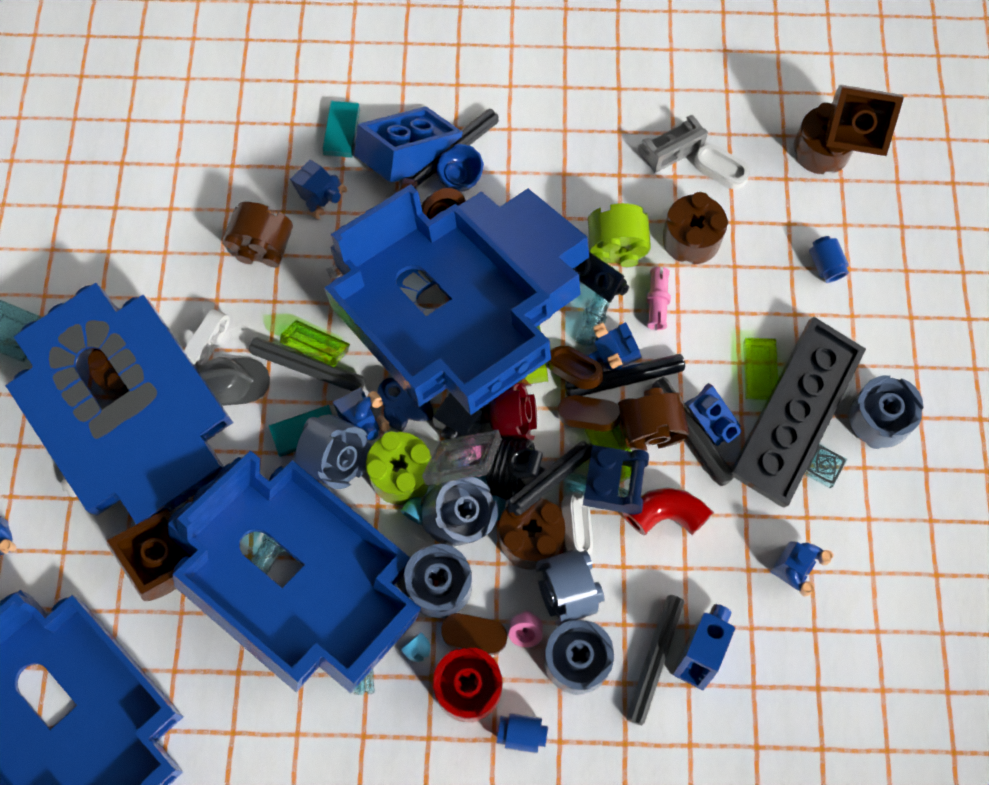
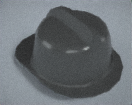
M217 357L208 361L200 371L201 376L222 406L247 404L257 401L264 396L269 388L270 376L267 368L261 362L252 358L229 359Z

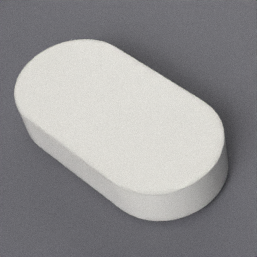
M713 144L703 145L696 152L694 163L701 173L730 189L742 188L747 183L750 169L741 159Z
M582 494L567 495L562 501L567 551L577 549L579 552L586 550L591 555L593 535L590 507L582 505L584 498Z

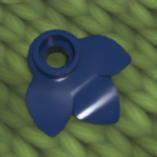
M393 377L384 379L378 386L377 393L383 402L384 418L389 421L388 425L396 431L402 432L408 423V419L419 422L433 419L434 414L430 401L419 407ZM395 388L398 391V396H391L388 389Z

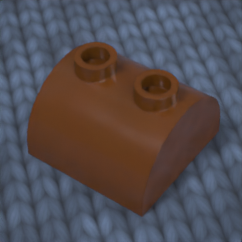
M840 84L834 95L828 117L825 137L826 146L887 156L904 96Z
M168 509L106 540L107 546L143 601L155 600L176 590L173 582V570L185 556L191 557L169 538L168 523L172 515Z

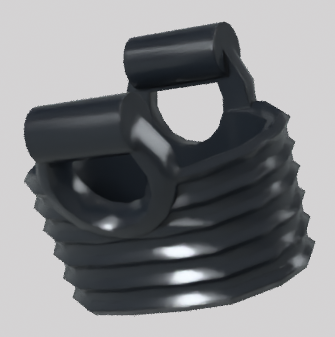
M500 437L495 442L486 474V484L491 490L489 491L490 494L493 493L494 495L510 498L525 486L522 479L528 477L536 478L546 469L540 466L543 453L535 450L531 439L520 440L519 438L508 439L507 437Z

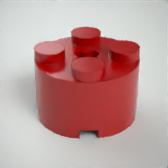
M470 647L456 649L446 654L438 663L434 672L433 689L439 706L451 718L471 723L482 720L495 710L501 699L502 674L498 663L487 652L479 648ZM471 678L475 679L474 687L476 689L474 691L468 689L466 692H463L460 681L462 679L465 681H469Z

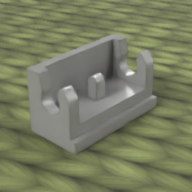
M693 115L687 116V121L683 122L682 125L653 140L648 137L642 140L643 143L639 145L638 150L655 173L697 152L701 146L705 145L708 132Z

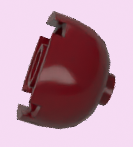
M526 378L483 407L484 421L490 423L492 431L499 438L531 439L532 441L535 436L530 435V432L537 429L536 399L534 394L528 395L526 387L531 386V384L527 382Z

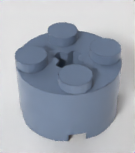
M888 375L879 376L870 380L853 400L848 410V418L855 434L866 442L869 447L873 449L893 447L903 442L920 424L922 409L924 408L923 399L917 388L909 381L902 378L900 380L890 378Z
M323 415L318 418L311 417L305 422L304 431L298 441L293 459L295 463L318 481L334 489H344L351 485L348 482L355 478V476L360 478L367 469V455L372 446L367 442L366 436L368 434L363 429L337 416Z
M472 476L456 477L436 485L427 494L423 502V529L437 542L453 547L480 540L491 532L498 515L497 503L489 492L491 491L490 488L483 481Z
M434 544L415 552L406 565L404 571L406 591L408 597L421 607L420 613L432 618H447L459 612L467 604L472 592V573L466 558L456 548L446 544ZM440 576H444L445 584H439L438 587H435L432 579L438 580Z
M577 549L536 562V573L542 571L544 580L538 581L539 589L550 617L555 615L558 617L555 622L557 626L567 621L579 620L597 614L599 603L605 600L600 583H594L590 572L593 568L592 561L586 550L579 552Z
M572 620L559 625L550 635L544 652V667L549 679L556 687L573 695L586 694L601 686L612 670L614 662L613 643L608 633L601 626L590 621ZM572 651L577 654L581 651L585 653L584 664L580 661L574 663L571 660L573 657Z

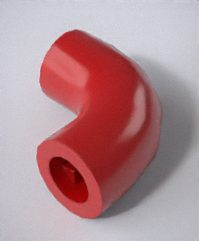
M666 487L650 490L641 496L643 499V510L641 513H622L625 520L642 535H646L657 523L667 519L676 521L691 535H694L714 514V511L691 493L685 490Z

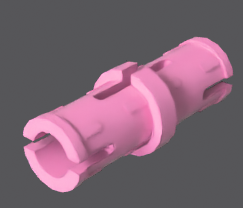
M654 267L650 270V292L647 294L646 302L649 304L647 327L654 330L655 324H657V330L667 328V305L670 304L671 295L668 293L670 271L664 267L662 274H660V267Z

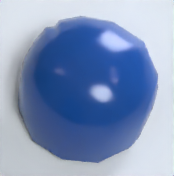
M456 144L453 148L444 152L437 164V175L440 182L445 187L456 189L459 192H464L474 187L480 180L484 167L481 154L472 146L465 144Z

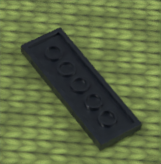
M812 317L809 319L729 475L783 508L789 506L866 348L818 318Z

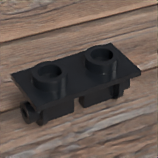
M590 251L589 258L573 268L579 274V281L609 303L612 302L615 295H625L629 289L623 274Z

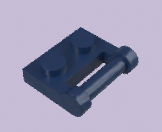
M592 445L582 505L627 514L641 513L643 510V499L641 498L644 469L649 464V453L641 449L625 451ZM622 465L632 467L628 496L626 497L618 496Z

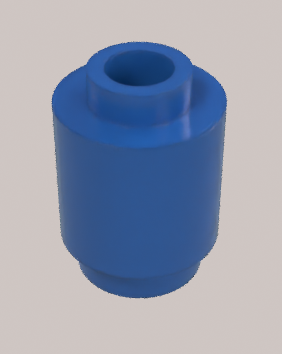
M823 236L812 243L813 247L809 250V253L819 276L824 278L826 283L840 280L849 274L847 269L849 264L837 238L830 239V236Z
M510 713L509 716L501 715L497 744L505 745V749L538 753L539 746H546L548 726L542 725V718L513 713Z

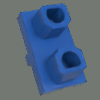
M708 383L696 397L684 403L711 442L717 447L723 441L730 443L741 433V425L713 385Z

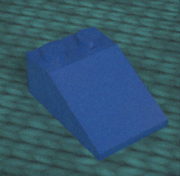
M425 106L357 124L355 156L390 183L398 182L401 179L418 173L459 140L463 132Z

